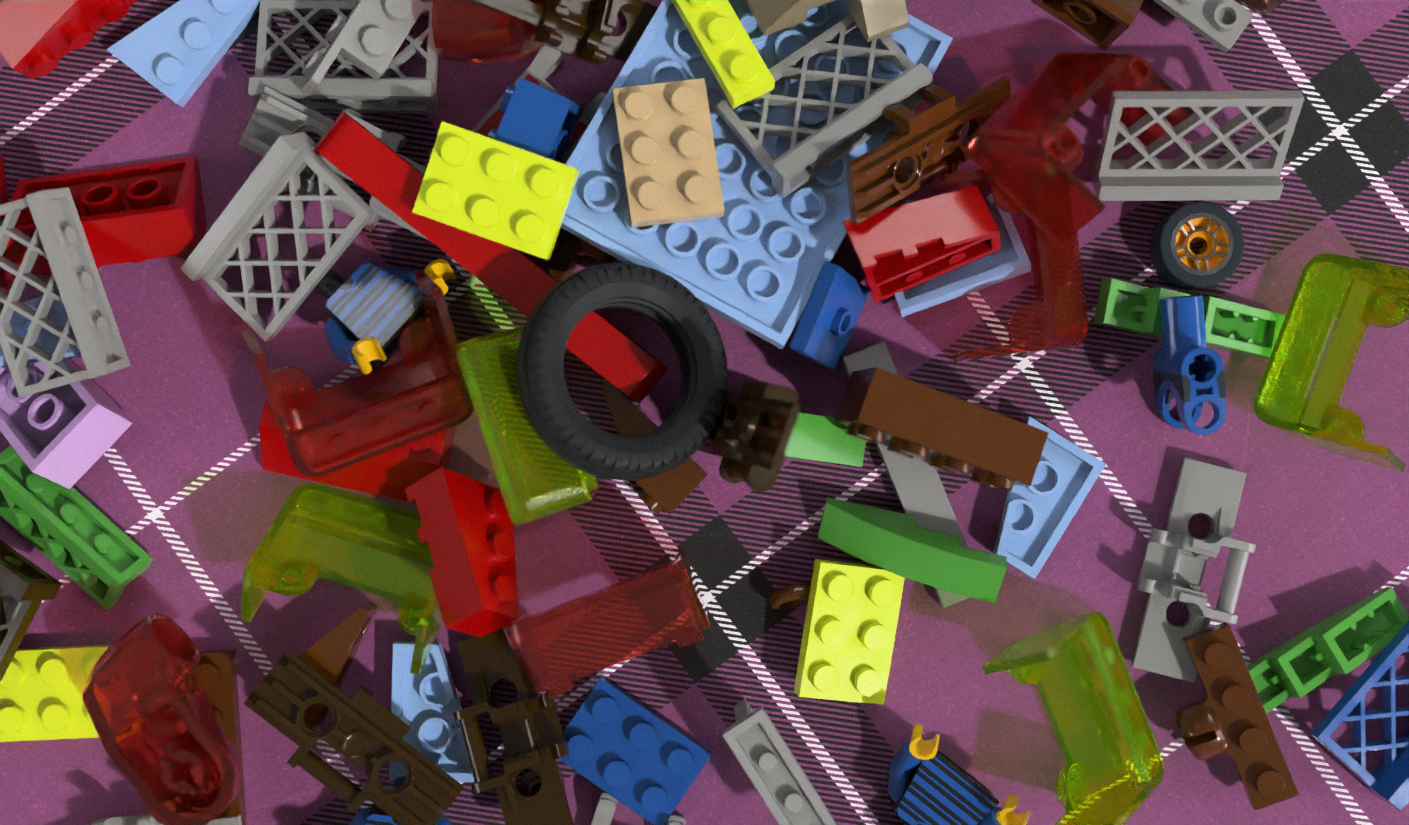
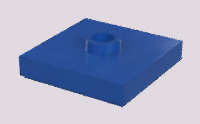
M825 261L790 342V348L820 367L836 373L868 297V288L839 265Z

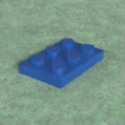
M601 675L563 730L570 755L559 758V760L651 824L664 825L711 757L712 751Z

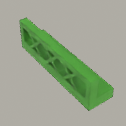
M12 446L0 452V490L3 495L0 493V516L106 611L111 609L118 603L126 585L146 571L153 558L73 487L67 489L33 473ZM64 548H66L70 552L71 556L65 551ZM98 578L102 582H104L109 587V589H107L101 582H99Z

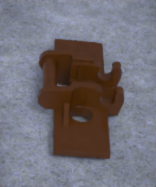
M1003 76L957 103L954 94L939 85L931 84L920 91L923 100L933 103L932 107L916 114L900 104H894L885 109V118L894 121L899 129L896 128L885 135L886 138L883 139V144L846 164L851 222L857 225L890 205L896 207L906 202L909 194L940 176L949 177L957 172L958 165L1012 135L1010 78ZM969 121L968 133L966 136L961 137L962 131Z

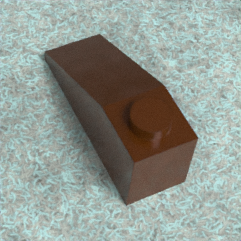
M607 381L602 386L619 436H644L658 428L647 415L614 385ZM689 457L686 461L667 472L636 480V483L643 489L638 496L655 513L658 514L664 509L667 513L671 514L701 483L708 473Z
M368 603L360 607L297 658L339 689L378 606ZM322 703L310 705L304 712L306 726L311 730H319L330 708Z

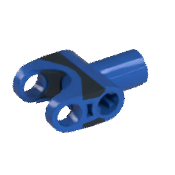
M1203 295L1159 299L1164 346L1157 350L1153 357L1152 365L1159 416L1165 424L1174 428H1186L1197 435L1215 433L1221 428L1226 418V387L1222 358L1216 351L1207 348ZM1174 398L1180 421L1174 420L1169 413V404ZM1203 401H1207L1213 407L1214 417L1207 426L1198 427L1195 423L1201 416Z

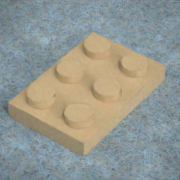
M705 78L612 88L631 228L723 217L725 210Z

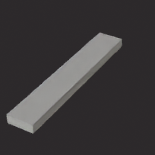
M885 341L841 359L849 379L852 371L874 367L898 375ZM875 442L903 513L916 516V527L961 536V547L968 548L938 472L935 468L929 466L931 458L921 459L915 456L913 459L906 458L888 451V442ZM934 587L943 608L971 598Z

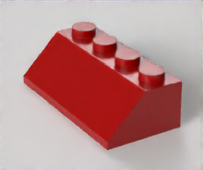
M196 156L19 180L11 199L12 202L39 191L69 187L97 268L125 262L140 263L147 259L190 255L204 237L207 226L199 163ZM30 208L21 210L14 228L32 238L36 225ZM10 237L6 250L13 263L20 266L28 247ZM38 254L30 273L34 275H52L48 259Z
M269 381L259 423L262 470L408 502L405 493L406 487L440 467L448 468L458 421L293 384Z

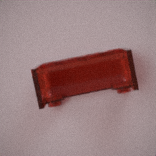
M1093 52L1057 53L991 115L969 139L968 148L973 160L1058 247L1106 208L1072 172L1083 159V147L1076 134L1065 123L1090 98L1108 114L1113 91H1173L1144 59L1136 55ZM1123 107L1120 120L1128 128L1148 114V112L1143 107ZM1178 107L1164 118L1175 127L1190 117L1194 111L1190 107ZM1156 122L1136 137L1147 147L1167 132Z
M1022 166L944 174L933 186L934 195H941L956 189L977 185L979 190L991 189L994 202L1003 211L1012 214L1026 213L1037 303L1023 306L1013 313L1008 324L1009 345L965 349L953 354L954 362L1059 351L1080 345L1088 333V317L1073 191L1069 180L1057 171Z
M423 270L414 273L427 315L408 322L400 331L398 347L403 360L315 392L308 374L299 367L287 365L269 370L263 351L251 329L241 332L294 466L300 473L309 477L324 476L465 422L473 413L475 396L442 289Z
M684 550L676 553L675 561L534 615L528 616L527 611L519 613V619L507 624L503 629L513 653L535 692L546 691L548 698L573 689V680L677 641L679 648L704 639L705 636L702 630L710 626V615Z

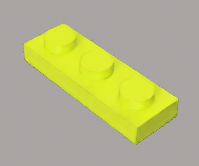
M671 0L733 109L774 89L775 80L728 0Z

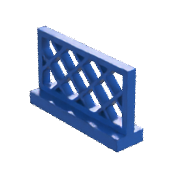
M1409 621L1310 733L1353 772L1372 794L1399 811L1409 802V732L1404 738H1396V717L1408 716L1409 706L1396 707L1395 685L1409 684V675L1395 676V661L1402 653L1409 652ZM1383 686V709L1365 710V695L1372 687ZM1383 718L1384 740L1366 741L1365 720ZM1353 721V743L1337 744L1330 735L1342 722ZM1384 749V761L1370 774L1366 770V751ZM1354 752V759L1348 753Z

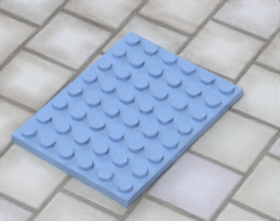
M662 0L565 164L580 171L560 228L624 263L646 266L674 278L687 287L694 294V298H698L707 309L782 350L805 309L823 263L825 261L831 262L846 234L843 221L851 219L846 164L883 144V139L886 138L885 135L896 128L899 129V127L893 122L785 198H782L773 188L770 175L716 111V104L727 97L672 1ZM728 0L768 69L851 14L847 7L848 0H835L808 10L806 21L764 36L746 1ZM908 14V27L888 35L915 66L922 63L933 75L953 38ZM857 26L845 34L844 45L871 48V41L867 42ZM876 43V49H881ZM817 53L809 59L807 69L834 73L837 55ZM842 56L840 73L867 77L869 59ZM874 60L872 77L891 80L902 73L893 62ZM705 78L725 210L724 216L631 228L612 88ZM780 78L775 82L771 94L798 98L800 80ZM806 81L803 98L830 102L833 84ZM838 85L835 102L855 105L864 99L865 88ZM870 89V93H869V94H871L872 92H874V91L877 90V89ZM744 103L733 111L742 121L761 123L763 105ZM769 105L766 124L793 127L796 109ZM801 109L799 128L820 129L827 124L828 113ZM834 113L833 119L839 116L840 114ZM752 133L753 136L758 140L759 134ZM764 135L763 148L773 160L790 149L791 138ZM797 139L796 145L804 139Z

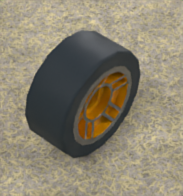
M1202 201L1185 204L1164 216L1152 232L1149 250L1152 265L1162 279L1174 287L1191 291L1217 285L1232 276L1242 261L1245 244L1242 228L1235 217L1219 205ZM1191 240L1203 243V248L1199 249L1198 254L1191 251Z

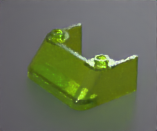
M1332 253L1320 254L1312 258L1302 271L1256 393L1254 410L1258 418L1274 429L1330 452L1403 472L1406 463L1389 448L1364 441L1366 426L1363 419L1352 410L1338 407L1368 324L1382 328H1392L1401 325L1409 318V269Z
M524 326L476 337L456 344V352L507 510L515 526L592 501L598 497L595 489L599 488L596 476L573 467L557 456L541 440L526 416L520 400L516 378L517 350Z
M308 483L298 486L288 497L243 569L241 620L248 623L251 622L268 591L285 596H298L309 591L317 577L331 580L401 602L397 621L405 632L416 636L410 673L419 675L443 623L429 571L435 568L428 543H420L417 529L422 527L419 514L321 484Z
M1093 612L1080 615L1016 640L982 665L985 674L1007 670L1010 676L1020 685L1037 684L1067 760V764L1061 769L1055 783L1056 796L1060 803L1063 804L1066 813L1054 825H1124L1162 782L1164 776L1162 755L1112 628L1102 613Z

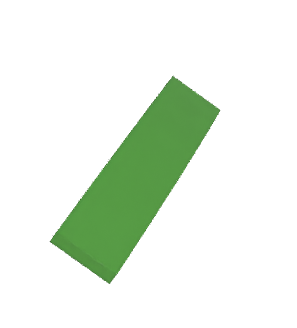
M1113 278L1102 279L1094 323L1163 338L1159 299L1190 296V294L1162 287L1149 288ZM1211 296L1203 297L1208 348L1277 359L1285 315Z
M827 498L818 531V539L862 561L899 576L947 592L992 603L996 602L1007 569L1006 556L961 547V536L916 527V516L832 498Z
M1385 587L1338 611L1247 665L1266 714L1290 697L1302 698L1334 674H1348L1390 643L1409 621V615L1392 587Z

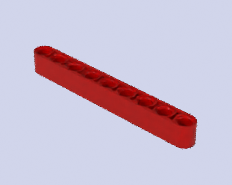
M344 111L341 112L314 147L320 155L527 318L540 299L559 282L520 250L413 213L412 211L424 174ZM596 310L588 313L580 320L572 331L566 345L570 352L638 404H641L668 370L664 364Z

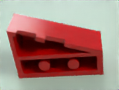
M3 0L0 3V53L13 70L32 80L36 77L47 75L57 67L58 60L71 50L80 49L90 43L96 31L108 22H115L123 18L129 12V6L137 0Z
M977 185L888 208L857 225L852 223L851 219L843 221L854 258L874 303H878L894 296L898 292L906 291L1001 250L999 229Z
M443 467L406 487L405 493L408 502H416L422 527L417 529L420 543H428L435 568L430 570L429 574L445 628L482 638L518 620L519 605L511 493Z

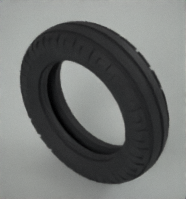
M607 263L588 267L569 275L553 286L540 299L529 315L520 337L516 358V378L520 400L529 422L541 440L557 456L573 467L597 477L613 480H638L653 477L675 468L691 457L707 440L723 409L728 384V366L722 338L714 320L698 298H694V294L687 287L674 278L646 266L630 263ZM619 307L639 312L661 327L676 350L681 370V385L678 399L668 418L658 428L644 436H619L598 428L578 410L568 392L563 369L565 348L576 325L592 311L602 308Z

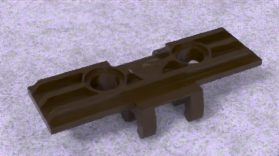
M470 0L537 27L534 37L535 42L597 65L604 63L607 56L626 63L658 7L643 0H540L538 4H534L529 0ZM618 16L620 21V29L616 36H612L613 28L616 27Z
M744 381L739 394L726 392L720 417L713 431L698 451L722 457L719 472L725 481L730 483L746 482L752 490L758 492L768 491L774 485L786 459L785 451L801 406L795 403L799 398L798 392L785 386Z
M519 623L502 627L482 638L472 636L457 641L474 705L454 711L452 716L454 722L459 721L475 784L470 785L472 793L476 794L496 788L505 825H574L556 759L569 756L570 752L560 724L553 692L538 695ZM509 680L516 686L517 697L513 703L502 707L495 702L493 689L498 682ZM487 713L490 714L493 724L498 725L507 758L503 760L505 774L493 778L477 720V716ZM527 768L535 770L541 777L540 790L533 796L522 794L516 784L519 773Z
M287 650L243 703L299 746L286 763L293 768L298 765L346 801L348 803L346 808L352 813H355L367 798L401 825H436L464 786L403 740V737L410 730L413 723L402 714L397 717L371 697L373 692L363 684L349 698ZM315 703L325 704L332 711L330 725L322 730H311L304 722L305 710ZM319 739H323L369 775L360 788L310 750ZM396 760L405 766L406 777L399 786L389 788L380 783L378 772L385 762Z

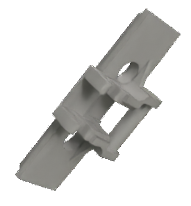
M265 86L238 144L264 157L280 136L300 132H316L322 138L334 123V120ZM350 108L342 110L396 153L405 146L407 137L395 131L387 133L362 120V114ZM318 155L335 173L353 181L322 155ZM402 156L425 175L426 167ZM306 165L300 173V176H302L300 181L302 194H319L318 175ZM371 196L369 207L375 214L363 227L364 229L372 232L382 216L427 239L379 200ZM343 200L332 201L334 209L352 218H355L357 215Z
M1183 458L1165 531L1155 528L1151 529L1136 588L1149 593L1131 664L1132 667L1195 683L1197 673L1182 638L1208 629L1211 619L1237 624L1238 615H1235L1234 612L1249 553L1254 554L1256 548L1255 544L1231 538L1247 473ZM1198 513L1204 514L1210 521L1209 533L1201 539L1193 538L1188 531L1190 518ZM1221 546L1230 548L1216 608L1213 609L1206 607L1207 593L1200 592V586L1208 557L1216 558ZM1174 601L1184 602L1189 611L1187 620L1179 626H1172L1166 618V610Z

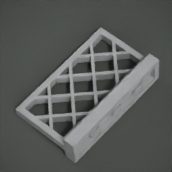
M260 0L254 77H249L248 95L257 105L265 86L318 113H341L342 110L350 108L358 113L439 114V96L437 93L441 14L439 2H423L426 6L419 16H429L428 28L415 40L409 35L406 36L404 40L409 45L391 60L385 72L378 80L372 77L361 76L354 69V64L338 54L335 59L341 65L328 76H324L319 85L308 96L301 91L308 77L299 75L302 74L303 68L313 53L317 50L324 54L331 43L328 39H324L312 25L323 15L338 16L340 14L347 18L345 15H349L354 6L347 1ZM272 14H291L298 21L281 38L271 30ZM307 30L319 44L300 60L288 46ZM270 38L275 42L272 46H270ZM426 43H427V52H425V51L422 49V47H423ZM282 51L296 63L284 75H268L269 62ZM417 52L426 61V77H406L398 68ZM392 73H394L397 77H389V76H390Z
M851 14L769 69L775 82L780 78L800 80L798 98L772 95L771 91L746 102L763 105L761 123L740 120L734 113V109L727 98L716 104L718 114L770 175L773 188L782 198H785L892 124L894 121L887 120L884 116L885 109L894 104H900L912 110L925 101L922 99L920 91L932 83L933 75L922 63L915 66L889 35L872 40L871 48L844 45L845 34L858 26ZM876 43L881 49H876ZM817 53L837 55L834 73L808 70L809 59ZM842 56L869 59L867 77L841 74ZM874 60L893 62L902 73L891 80L872 77ZM813 81L833 84L830 102L804 99L805 82ZM846 85L865 88L864 99L855 105L835 102L837 86ZM870 89H877V90H875L874 92H872L871 94H869V93H870ZM769 105L796 109L793 127L766 124ZM801 109L827 112V124L818 130L799 128ZM834 113L840 114L839 116L833 119ZM752 133L759 134L758 140L753 136ZM764 135L791 138L790 149L773 160L763 148ZM797 139H804L796 145Z
M1301 90L1113 91L1098 160L1092 161L1090 177L1098 201L1279 200L1284 187L1280 173L1305 99ZM1286 106L1284 115L1267 127L1257 118L1271 107ZM1123 107H1143L1148 112V114L1128 128L1120 120ZM1178 107H1191L1195 113L1175 127L1164 118ZM1224 107H1238L1242 113L1221 127L1211 118V116ZM1157 122L1167 133L1146 147L1136 136ZM1204 122L1213 132L1191 147L1182 136ZM1251 122L1259 132L1239 146H1236L1229 136ZM1221 141L1230 150L1220 159H1203L1201 157L1202 154ZM1267 141L1273 146L1270 159H1248L1246 155ZM1128 142L1139 151L1130 159L1111 160L1112 154ZM1174 142L1185 151L1175 159H1157L1155 157L1156 154Z
M305 132L283 135L277 139L180 268L192 281L203 279L265 342L274 339L375 214L313 151L317 144ZM306 165L318 175L319 194H302L300 173ZM289 188L290 194H285ZM343 200L357 214L347 227L334 226L332 201ZM278 201H291L293 227H276L274 206ZM303 201H320L323 227H305ZM254 233L265 234L268 259L251 258L249 239ZM277 234H294L297 259H280ZM306 234H324L326 254L322 259H309ZM335 234H341L336 240ZM229 265L241 267L243 290H234L221 277ZM252 266H269L272 290H255ZM281 266H298L300 286L296 291L283 289ZM310 266H315L314 269L310 272ZM256 298H273L275 317L269 324L258 314Z
M69 187L39 191L26 195L25 198L0 205V217L6 215L4 221L0 219V267L16 276L9 294L0 290V345L19 398L85 379L99 377L131 366ZM30 208L36 225L32 238L14 228L21 210ZM10 237L28 247L20 266L3 257ZM38 254L48 259L52 270L48 283L30 273ZM26 282L44 292L37 311L19 301ZM54 299L64 304L68 316L65 327L47 318ZM14 311L32 321L25 339L13 332L10 320ZM42 327L60 337L53 355L35 346ZM69 344L80 350L86 367L85 370L77 371L62 362ZM30 355L48 365L42 381L32 384L26 368ZM57 372L63 374V376L55 378Z
M746 699L734 705L736 723L723 730L722 736L778 824L838 825L763 707L760 706L753 711Z

